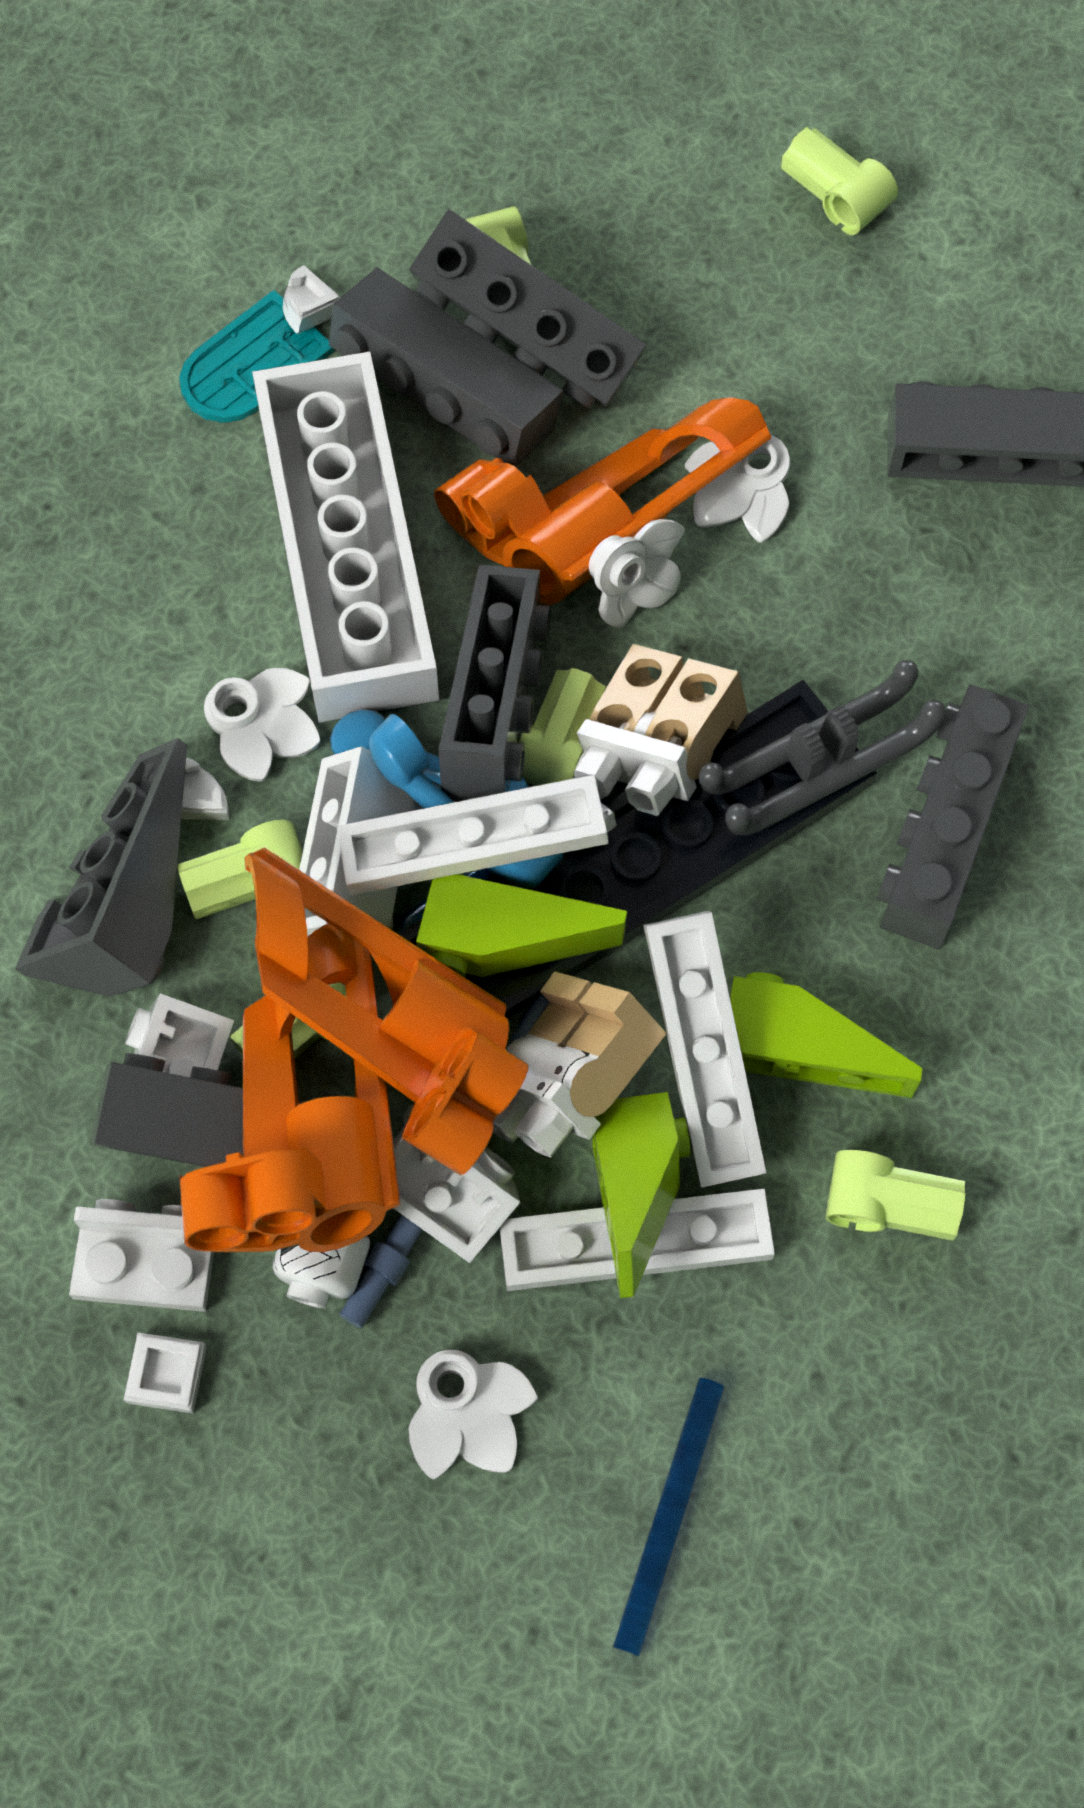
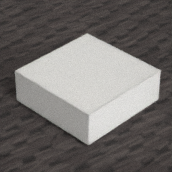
M138 1333L124 1401L128 1404L194 1414L207 1345L204 1342Z

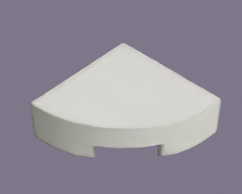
M303 265L290 276L283 298L284 316L291 328L297 334H300L331 319L333 303L341 297Z
M186 757L181 819L229 820L227 799L219 782L207 770L202 768L199 763Z

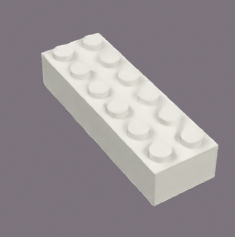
M364 352L252 372L318 721L325 722L341 719L350 712L362 709L379 712L439 701L437 667L371 353Z

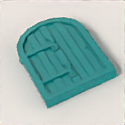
M272 290L195 349L185 360L179 376L181 394L191 411L206 420L221 423L240 421L259 411L252 372L323 360L331 355L335 349L329 346V340L315 327L297 334L284 316L283 298L275 290Z

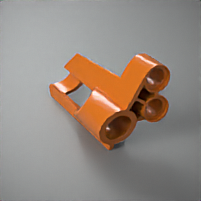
M732 397L715 399L696 408L667 430L651 429L542 495L532 475L525 477L515 466L503 463L501 458H495L492 461L477 460L434 490V498L439 511L451 527L487 559L505 567L540 570V603L552 605L562 601L593 578L589 572V561L595 548L604 539L613 535L634 537L647 523L665 519L672 509L772 437L757 405L748 400ZM698 436L705 437L720 450L719 453L635 513H631L626 503L619 496L622 492L696 441Z
M265 847L254 853H249L244 859L245 869L252 873L256 899L255 948L262 992L415 1102L402 1134L403 1140L460 1176L464 1175L484 1151L493 1133L495 1118L514 1099L526 1078L529 1068L528 1064L505 1050L509 1033V1022L504 1017L507 1009L506 1004ZM304 908L369 950L386 982L393 1008L383 1020L308 972V937Z
M329 923L312 932L308 936V972L327 985L334 983L344 984L346 996L378 1017L372 958L369 950ZM266 995L247 1007L243 1015V1155L240 1152L226 1155V1162L196 1169L183 1177L179 1175L184 1243L187 1247L194 1250L206 1252H266L299 1244L301 1249L308 1252H327L358 1242L371 1234L382 1223L386 1211L401 1205L386 1081L354 1059L356 1077L354 1097L330 1096L299 1104L292 1040V1026L296 1016Z

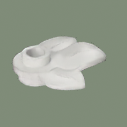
M771 435L772 438L697 491L693 508L696 525L702 528L714 527L742 517L748 532L758 543H764L770 539L780 528L789 509V499L783 485L790 471V456L785 444L779 438ZM712 441L700 446L685 463L686 470L691 473L719 453L720 450ZM758 453L767 454L771 458L769 465L763 469H754L749 465L751 458Z
M668 519L654 520L647 523L634 537L613 535L604 539L595 548L589 561V572L594 578L597 588L602 591L598 611L604 622L612 627H624L635 613L637 606L649 609L660 607L675 595L679 588L681 574L678 566L669 558L685 532L681 524Z
M270 668L249 681L237 677L226 678L218 682L209 691L204 703L206 720L209 726L216 733L220 734V752L222 758L232 770L246 779L263 782L270 772L273 756L277 758L300 757L319 747L321 741L314 722L297 706L309 688V678L290 669ZM233 703H241L247 707L245 713L234 717L227 716L225 710Z
M443 1350L430 1356L418 1372L416 1388L422 1404L414 1414L409 1425L410 1445L421 1470L429 1478L435 1480L442 1476L461 1455L465 1461L483 1470L497 1473L509 1472L513 1468L517 1450L515 1427L510 1416L528 1409L538 1399L529 1380L520 1370L504 1362L478 1364L473 1357L458 1350ZM449 1373L459 1375L464 1381L462 1392L453 1398L445 1397L438 1391L439 1380Z

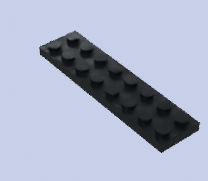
M802 680L747 714L737 730L728 728L713 750L710 762L717 763L722 768L729 766L788 735L802 724H808L822 717L828 710L807 683ZM791 762L737 790L721 795L705 792L698 778L695 780L696 789L689 801L672 797L658 816L637 810L629 803L626 791L604 804L614 812L617 824L616 827L607 832L608 844L563 853L561 862L538 887L528 890L627 911L624 944L645 931V924L659 922L875 782L877 772L873 771L758 833L746 836L736 835L728 830L725 821L728 808L737 803L743 804L748 808L754 807L801 782L802 779ZM490 875L489 877L484 879L491 882L509 885L499 880L494 875ZM422 919L398 934L417 946L416 940ZM620 946L484 977L466 974L465 978L505 1003L507 1009L504 1017L508 1019L531 1004L542 994L540 992L554 971L575 976Z

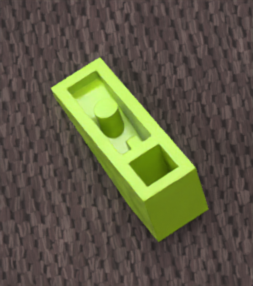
M455 874L432 880L416 944L417 947L463 977L466 974L484 977L620 946L623 944L627 911Z
M764 972L749 973L746 975V978L734 976L729 996L745 1072L901 1097H913L921 1082L923 1068L800 986L784 984L783 978Z
M668 1092L617 1098L603 1114L595 1116L601 1125L591 1137L592 1149L620 1298L634 1297L680 1187L679 1158L690 1157V1141L685 1117H673Z

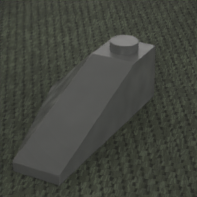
M176 738L139 754L102 813V821L110 827L109 830L97 837L86 851L79 850L69 866L71 870L80 874L66 899L62 905L56 900L49 899L37 917L15 967L21 974L110 997L139 987H145L151 984L159 975L164 965V956L162 954L172 932L187 753V745L182 740Z

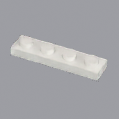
M595 775L337 826L346 886L350 896L608 844L607 830Z
M705 911L645 924L644 930L682 1110L687 1122L698 1184L703 1188L765 1174L766 1169L712 912Z
M765 1188L674 1199L643 1275L772 1260L775 1252ZM603 1208L506 1219L499 1227L507 1291L616 1278Z

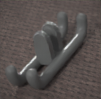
M910 660L900 661L895 666L892 674L871 691L842 706H836L822 717L808 724H802L788 735L729 766L722 768L717 763H706L699 771V782L705 792L714 795L737 790L788 762H791L802 779L801 782L754 807L748 808L743 804H733L728 808L725 815L728 830L733 834L742 836L758 833L907 754L929 739L939 729L946 716L944 704L935 699L927 701L922 706L920 712L905 726L855 752L859 737L858 725L889 709L912 689L918 678L917 665Z

